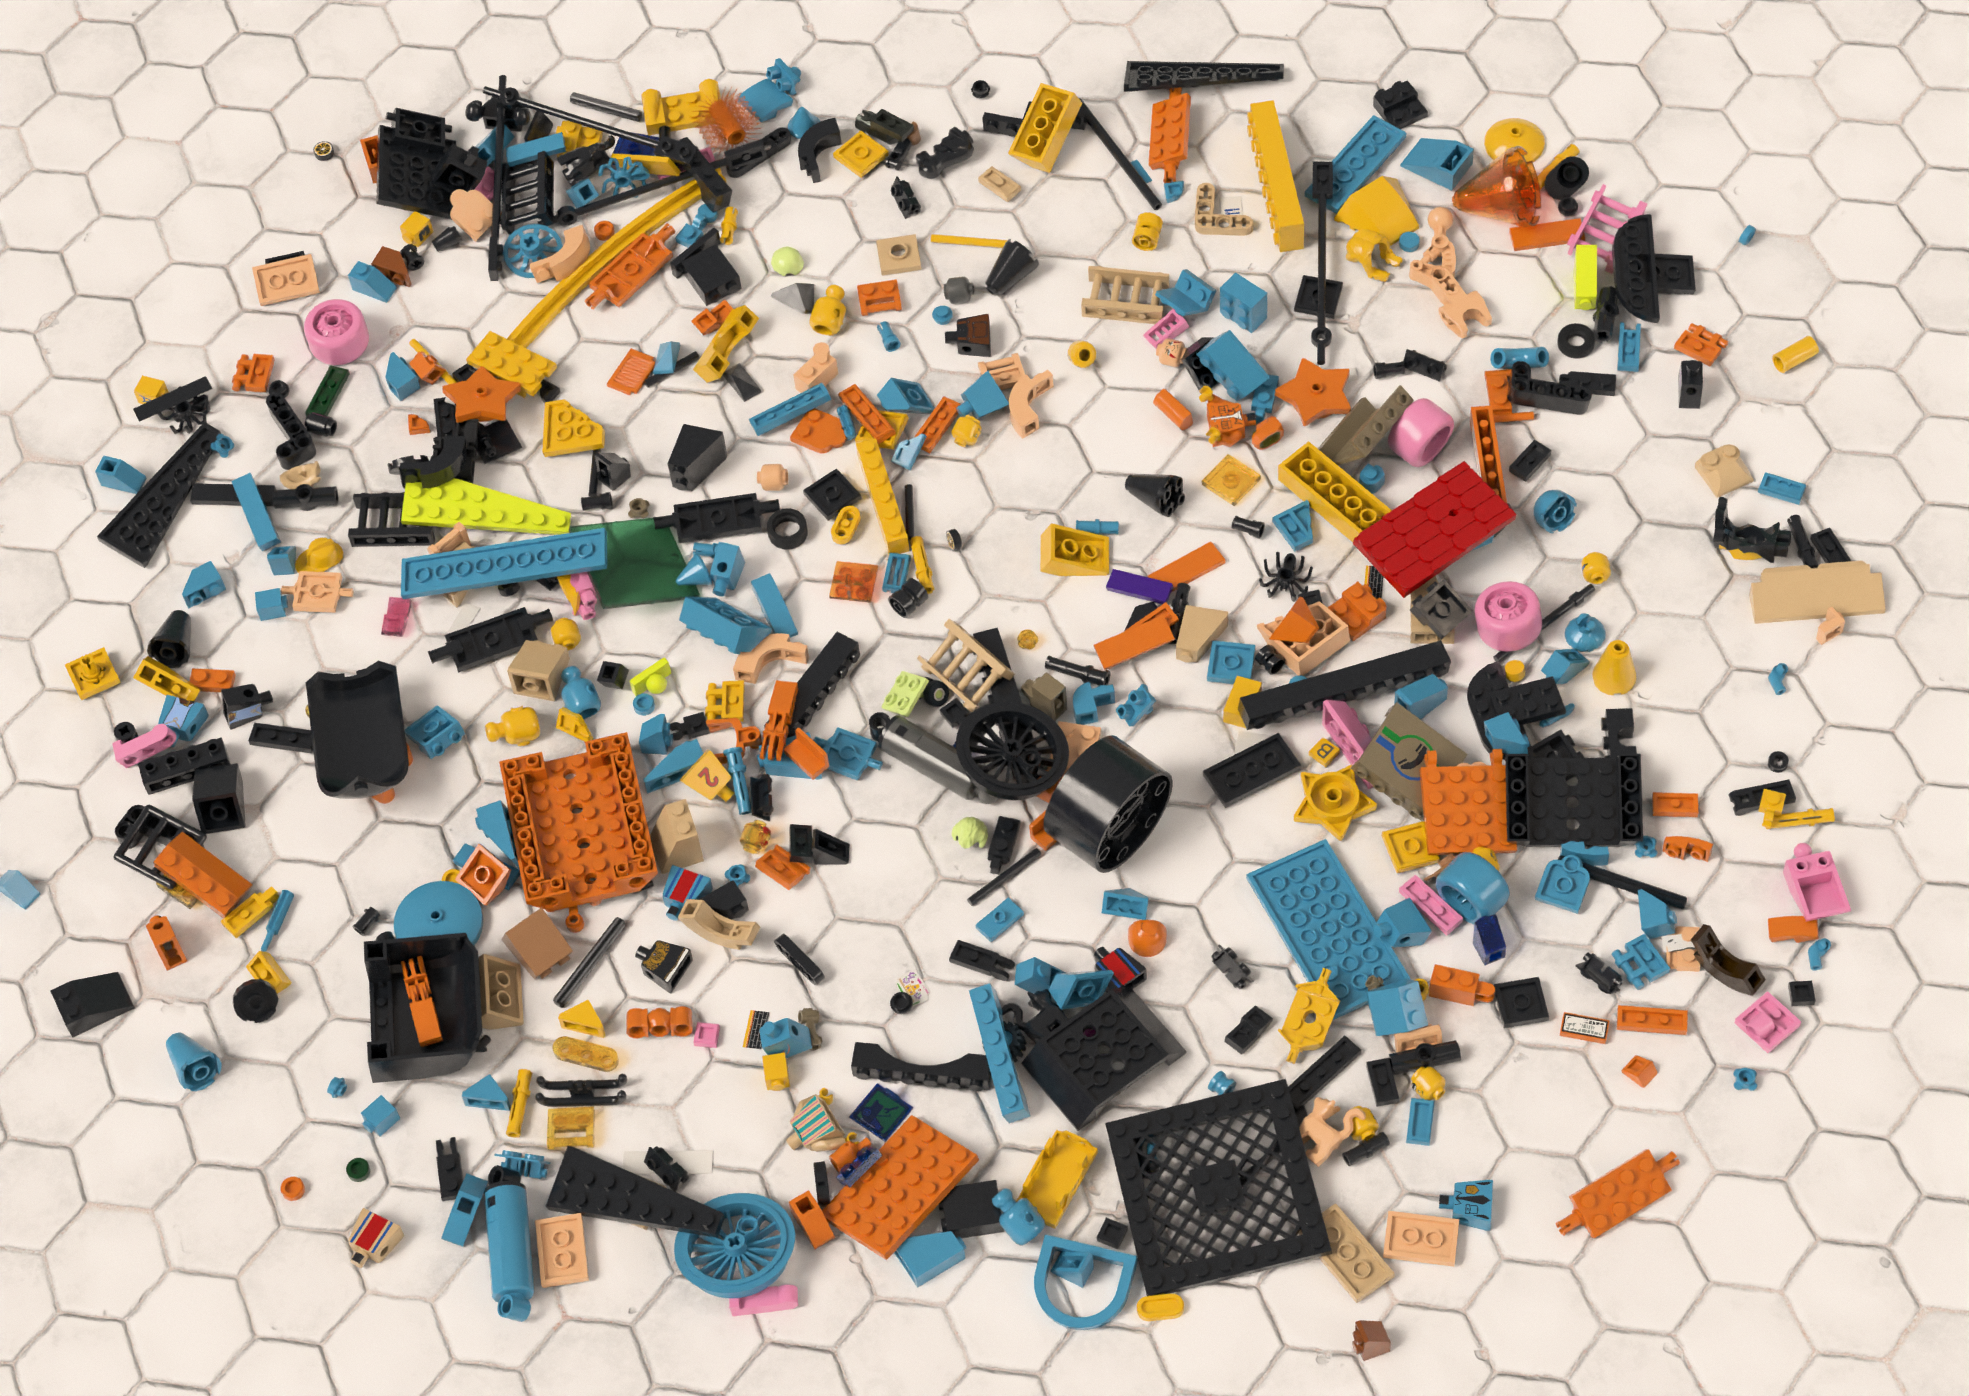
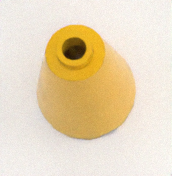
M1614 640L1609 643L1593 669L1592 675L1595 686L1607 695L1626 694L1633 688L1636 682V670L1629 646L1621 640Z

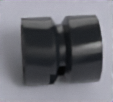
M909 578L901 586V590L899 589L889 596L888 602L898 615L907 618L916 610V606L920 607L929 597L925 588L917 580Z

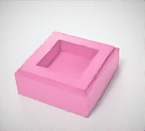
M697 1022L694 1046L717 1048L720 1025Z

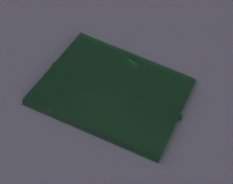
M654 518L569 527L570 533L605 528L607 531V569L587 572L603 609L685 600V596H700L696 585L676 584V579L686 567V563L670 528L655 530Z

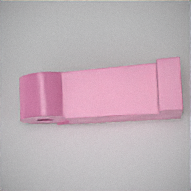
M158 724L152 731L126 743L118 740L113 743L115 760L125 768H129L173 745L176 741V733L166 725Z
M794 1285L773 1286L747 1297L729 1298V1308L732 1316L794 1309L798 1306V1288Z

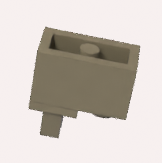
M1047 672L1041 678H1036L1035 681L1028 679L1021 686V692L1030 700V706L1046 713L1054 721L1067 710L1066 686Z

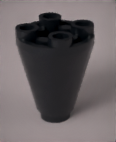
M1130 474L1125 481V489L1130 494L1162 516L1170 517L1178 505H1182L1185 501L1183 479L1180 476Z

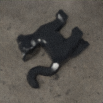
M609 136L608 140L604 143H595L588 147L582 146L557 158L561 166L565 164L567 166L562 172L571 187L576 184V181L593 174L601 165L608 164L610 157L605 150L614 146V136Z
M1048 989L1036 991L1034 994L1031 992L1027 993L1030 998L1028 1005L1040 1011L1027 1023L1023 1022V1011L1019 1005L1008 1003L1001 1008L1002 1015L1009 1011L1014 1012V1024L1024 1031L1035 1044L1069 1019L1063 1010L1052 1002L1051 993Z

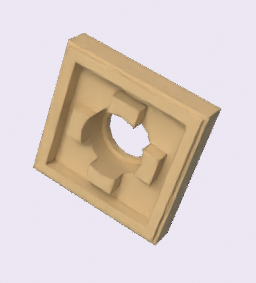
M916 234L876 240L882 276L922 270ZM902 249L905 250V253L901 256H895L891 253L892 250L894 252L902 251Z

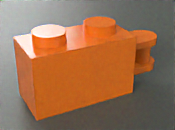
M1435 964L1429 986V997L1474 1006L1475 1000L1487 1003L1492 1002L1495 996V987L1491 983L1479 981L1480 974Z

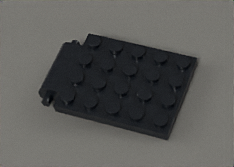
M395 108L393 113L386 112L385 119L392 122L391 127L379 125L376 204L451 219L450 211L453 208L450 201L451 193L430 182L436 164L452 144L456 145L455 140L445 139V132L451 133L452 125L445 124V118L401 108Z

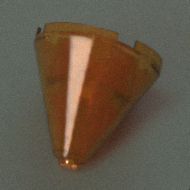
M1521 146L1508 148L1455 191L1454 196H1452L1453 206L1465 213L1524 228L1537 225L1540 216L1535 215L1536 209L1541 208V193L1533 162H1526L1523 156L1527 155V151Z

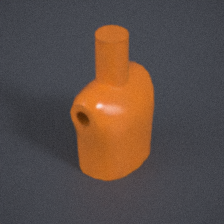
M867 1137L857 1145L852 1141H847L828 1157L833 1167L842 1176L850 1169L861 1164L863 1160L861 1152L872 1144Z

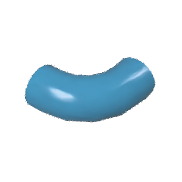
M1545 347L1496 348L1491 353L1490 361L1492 366L1497 369H1512L1513 364L1517 361H1524L1531 368H1540L1548 364L1549 353Z

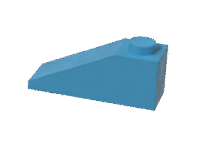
M697 739L686 741L675 747L643 779L647 794L680 781L682 776L703 755Z

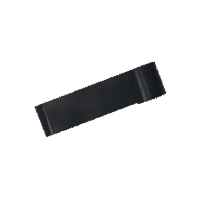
M1517 361L1513 364L1508 379L1507 398L1516 405L1582 415L1587 412L1592 398L1591 391L1585 387L1531 379V367L1524 361Z
M278 392L268 395L266 404L270 415L288 440L277 447L276 454L281 467L285 470H290L315 457L316 448L311 435L284 396Z
M139 804L132 806L115 827V835L120 844L126 837L125 835H127L125 831L129 825L133 826L145 806ZM150 815L129 849L134 848L144 835L150 837L160 819ZM168 824L157 842L167 846L178 829ZM186 833V835H188V836H189L190 838H192L194 841L196 840V838H194V837H192V836H190L189 834Z

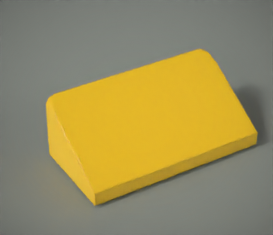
M259 951L246 966L254 979H262L269 982L275 988L277 994L292 983L268 952Z

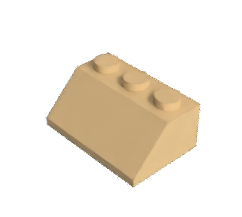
M482 954L479 956L482 1028L492 1030L523 1025L520 964Z

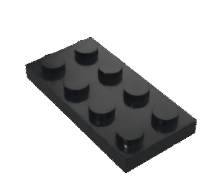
M1278 732L1203 770V777L1223 806L1227 808L1301 770V764Z

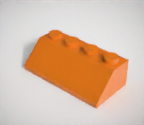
M181 832L167 844L154 860V867L222 918H225L232 912L253 886V884L184 832Z

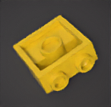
M562 121L561 126H557L556 134L563 133L566 152L558 153L556 156L558 158L576 148L601 143L603 132L583 127L574 122Z

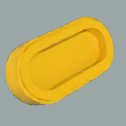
M1177 1294L1145 1296L1137 1303V1314L1144 1321L1176 1319L1184 1312V1301Z

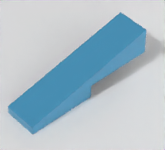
M247 473L231 481L258 547L265 551L281 543L252 474Z

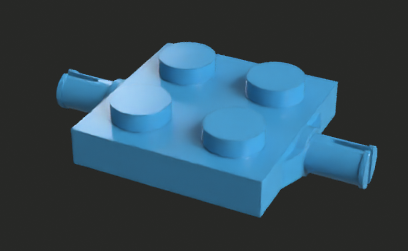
M837 727L833 736L828 740L817 736L813 740L827 753L830 766L828 769L858 781L864 769L868 766L878 770L882 768L883 762L872 758L877 748V742L839 727Z

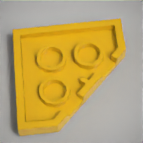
M565 399L545 402L542 451L545 457L604 448L605 430L600 424L593 422L586 414L579 409H575Z

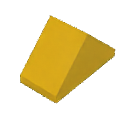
M589 1000L559 1014L558 1019L561 1028L601 1038L605 1037L603 1025Z

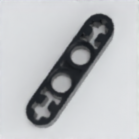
M782 127L761 139L763 145L772 146L769 150H765L767 158L733 170H729L728 165H726L727 174L732 178H738L787 147L791 143L790 131Z

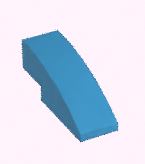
M769 573L752 580V590L773 633L789 634L790 638L798 635L792 617L771 574Z

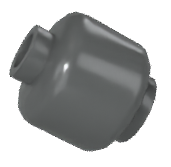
M964 276L949 278L947 283L944 284L945 299L949 300L951 304L967 303L975 292L974 284L970 283L968 278Z

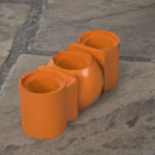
M685 1006L672 1007L670 1012L664 1008H655L649 1013L648 1008H633L626 1014V1033L631 1038L649 1037V1033L656 1037H663L670 1031L671 1036L684 1037L690 1035L693 1030L692 1010Z

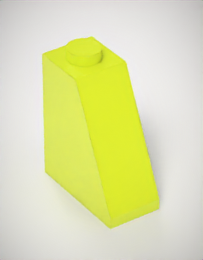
M1576 245L1573 268L1575 309L1589 310L1596 307L1597 245Z

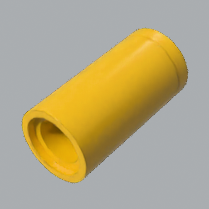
M1806 336L1774 354L1772 360L1776 369L1784 373L1818 354L1819 348L1811 336Z

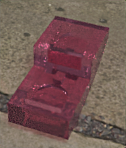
M389 597L387 614H384L381 635L403 637L410 614L411 599Z

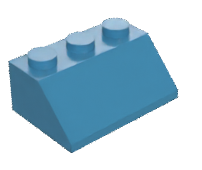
M1231 330L1213 338L1196 354L1200 358V362L1213 373L1215 380L1221 383L1227 390V394L1236 401L1246 397L1270 378Z

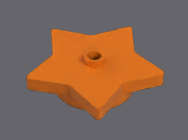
M1302 358L1296 377L1276 388L1275 396L1294 406L1303 426H1307L1316 419L1325 418L1331 414H1348L1351 406L1343 390L1349 378L1350 370H1324L1309 360Z
M481 366L466 381L444 385L442 390L443 394L456 404L455 417L457 423L470 419H478L479 422L493 419L505 421L507 402L521 391V385L519 382L496 379Z

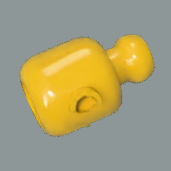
M830 285L826 289V296L816 300L809 321L811 328L815 332L833 336L840 331L846 313V307L840 301L845 296V291L842 287Z
M531 707L510 708V711H506L501 715V722H489L485 725L487 739L490 742H496L504 737L509 744L525 746L540 735L538 717L535 710Z

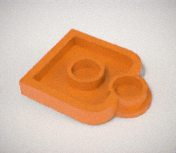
M816 408L806 412L790 436L791 442L817 453H827L832 448H839L844 445L847 439L840 419Z

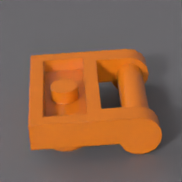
M897 279L857 285L862 316H867L868 313L896 309V311L902 310Z

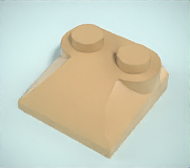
M1731 444L1723 445L1705 453L1695 462V469L1716 498L1754 481L1740 458L1739 449Z

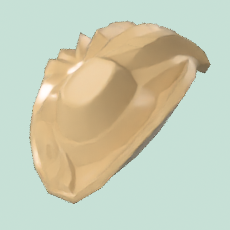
M315 461V463L291 468L280 475V482L289 489H296L302 484L314 487V484L321 480V477H318L321 471L319 463Z

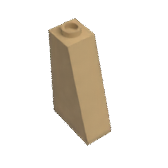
M1436 576L1410 594V609L1413 607L1411 602L1420 594L1424 597L1428 594L1426 589L1435 581L1438 583ZM1410 611V643L1430 644L1441 640L1443 644H1454L1455 628L1441 640L1427 624L1423 626Z

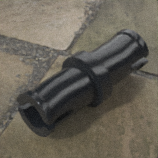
M1381 1132L1367 1141H1360L1358 1146L1342 1153L1345 1163L1351 1166L1365 1157H1372L1374 1152L1390 1145L1387 1135Z

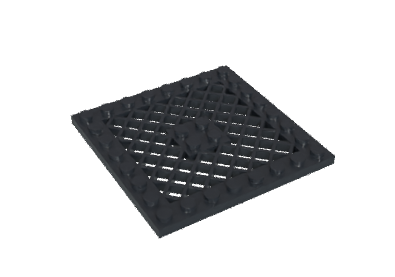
M1286 1079L1105 1123L1147 1296L1170 1294L1332 1254ZM1252 1113L1249 1119L1242 1116ZM1258 1114L1268 1118L1263 1127L1254 1123ZM1229 1119L1226 1125L1220 1121ZM1236 1119L1245 1124L1240 1133L1231 1128ZM1272 1122L1274 1124L1276 1134L1268 1131V1128ZM1207 1124L1204 1130H1201L1197 1127ZM1213 1125L1222 1129L1218 1138L1208 1134ZM1250 1127L1259 1132L1255 1140L1245 1136ZM1184 1130L1181 1136L1174 1133L1176 1131ZM1190 1130L1200 1135L1195 1144L1185 1139ZM1227 1133L1236 1137L1232 1146L1222 1141ZM1160 1135H1161V1137H1160V1139L1158 1140V1142H1157L1156 1140L1152 1139V1137H1156V1136H1160ZM1264 1135L1273 1139L1269 1148L1259 1144ZM1168 1136L1177 1140L1172 1149L1163 1145ZM1204 1138L1214 1143L1209 1152L1199 1147ZM1133 1140H1139L1136 1146H1134ZM1241 1140L1251 1145L1246 1154L1236 1149ZM1145 1141L1154 1146L1149 1155L1140 1150ZM1278 1143L1281 1155L1273 1152ZM1181 1144L1191 1148L1186 1157L1177 1153ZM1218 1146L1228 1151L1223 1160L1213 1155ZM1255 1148L1265 1153L1260 1162L1250 1157ZM1159 1149L1168 1154L1163 1163L1154 1158ZM1195 1152L1205 1156L1200 1165L1191 1161ZM1136 1153L1145 1159L1141 1168ZM1232 1154L1242 1159L1237 1167L1235 1159L1229 1160ZM1173 1157L1182 1162L1177 1171L1168 1166ZM1269 1157L1279 1161L1274 1170L1264 1165ZM1209 1160L1216 1162V1164L1206 1166ZM1150 1162L1159 1167L1155 1176L1145 1172ZM1246 1162L1256 1166L1252 1175L1242 1171ZM1187 1165L1194 1168L1189 1170L1191 1179L1182 1174ZM1283 1165L1285 1166L1287 1177L1279 1173ZM1261 1170L1270 1174L1266 1183L1256 1179ZM1164 1171L1174 1175L1169 1184L1159 1179ZM1142 1176L1151 1181L1146 1190ZM1239 1176L1248 1180L1243 1189L1240 1183ZM1275 1178L1284 1182L1280 1191L1270 1187ZM1178 1179L1188 1183L1183 1192L1173 1187ZM1252 1183L1262 1188L1257 1197L1247 1192ZM1156 1184L1165 1189L1160 1198L1150 1193ZM1289 1186L1293 1199L1285 1195ZM1192 1187L1194 1189L1196 1200L1188 1196V1193ZM1170 1192L1179 1197L1174 1206L1164 1201ZM1266 1192L1276 1196L1271 1205L1261 1200ZM1147 1198L1156 1202L1151 1211ZM1245 1198L1253 1202L1248 1211L1241 1207L1246 1206ZM1281 1199L1291 1204L1286 1213L1276 1208ZM1184 1200L1193 1205L1188 1214L1179 1209ZM1258 1205L1267 1209L1262 1219L1253 1214ZM1161 1206L1170 1210L1165 1219L1156 1215ZM1295 1208L1299 1221L1290 1216ZM1197 1209H1199L1200 1217L1205 1216L1202 1222L1193 1217ZM1229 1210L1225 1216L1218 1213L1221 1211ZM1235 1210L1244 1215L1240 1224L1230 1220ZM1272 1213L1282 1218L1277 1227L1267 1222ZM1175 1214L1184 1218L1180 1227L1170 1223ZM1212 1216L1222 1221L1216 1230L1207 1225ZM1249 1218L1259 1223L1254 1232L1244 1228ZM1153 1220L1162 1224L1157 1232L1155 1231ZM1286 1221L1296 1226L1291 1235L1281 1230ZM1189 1222L1198 1226L1194 1235L1184 1231ZM1226 1224L1236 1229L1231 1238L1221 1233ZM1166 1227L1176 1232L1171 1241L1161 1236ZM1263 1227L1273 1231L1268 1241L1259 1236ZM1203 1230L1213 1235L1208 1244L1198 1239ZM1302 1230L1303 1235L1297 1236L1299 1231ZM1241 1232L1250 1237L1245 1246L1235 1241ZM1277 1235H1280L1283 1238H1285L1282 1240L1274 1241ZM1180 1236L1190 1240L1185 1249L1175 1244ZM1217 1238L1227 1243L1222 1252L1212 1247ZM1255 1240L1262 1244L1251 1247ZM1158 1241L1167 1246L1162 1255ZM1194 1244L1204 1248L1199 1258L1190 1253ZM1232 1246L1239 1249L1228 1253ZM1172 1249L1181 1254L1176 1263L1166 1258ZM1208 1252H1211L1216 1255L1213 1257L1205 1258ZM1186 1257L1192 1260V1262L1182 1264ZM1163 1263H1165L1166 1265H1168V1266H1170V1267L1164 1268V1264H1163Z

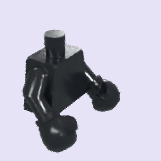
M491 97L483 105L482 101L479 100L470 102L466 107V118L469 121L476 122L483 117L485 129H494L497 126V98ZM521 105L513 109L507 108L505 111V125L510 131L521 132L522 126L527 125L530 121L531 113L529 109Z

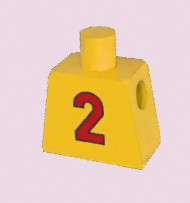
M708 749L680 779L682 783L709 800L718 795L727 802L734 794L726 785L732 777Z

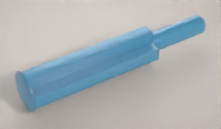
M282 890L266 926L267 935L261 946V951L263 952L267 951L273 936L278 934L293 900L294 894L288 890Z

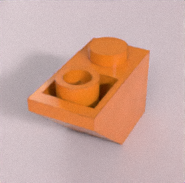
M809 1190L789 1201L791 1214L814 1249L835 1238L821 1208Z

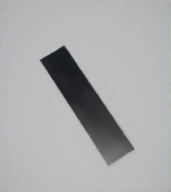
M204 376L135 407L133 411L140 422L213 388L207 377Z

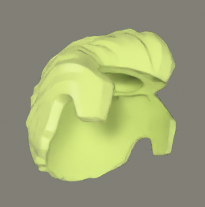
M965 817L953 827V840L958 841L964 849L970 848L976 842L979 843L980 848H984L988 839L987 826L978 818Z

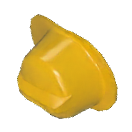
M317 538L310 543L307 550L298 556L295 568L298 573L300 571L324 572L342 560V547L338 543L333 542L331 538Z

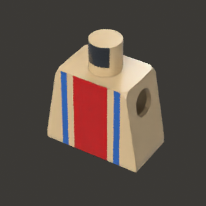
M363 1208L348 1240L352 1250L355 1251L350 1260L351 1263L362 1268L368 1258L377 1263L382 1262L405 1236L401 1227Z

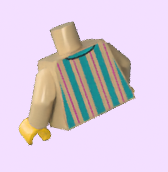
M827 1088L820 1089L819 1095H812L799 1102L794 1116L790 1120L795 1133L786 1139L788 1145L793 1150H796L803 1144L804 1147L811 1151L837 1150L845 1142L856 1139L857 1134L854 1132H850L847 1138L842 1137L845 1133L828 1106L833 1102V1095L826 1096L828 1095Z

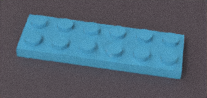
M1373 115L1332 160L1333 199H1327L1326 209L1337 214L1349 196L1360 190L1405 140L1406 132ZM1311 184L1305 190V197L1318 204V199H1312Z

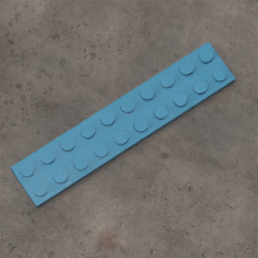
M605 528L403 558L401 565V597L403 599L607 569V531Z

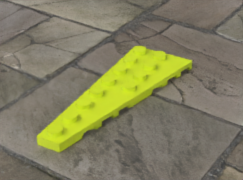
M453 478L445 484L432 488H423L422 482L406 483L401 522L406 525L454 528L453 526L460 522L466 529L561 535L570 533L571 513Z

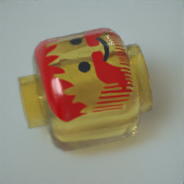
M754 820V822L745 824L740 837L743 850L752 854H759L767 849L771 838V831L766 827L767 824L765 822Z

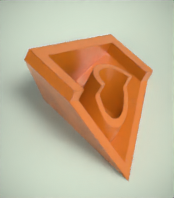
M1303 597L1297 599L1268 640L1308 643L1319 626Z

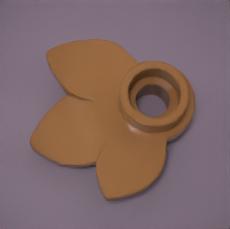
M1451 853L1438 862L1441 868L1424 878V880L1428 881L1433 877L1437 879L1440 872L1456 856Z

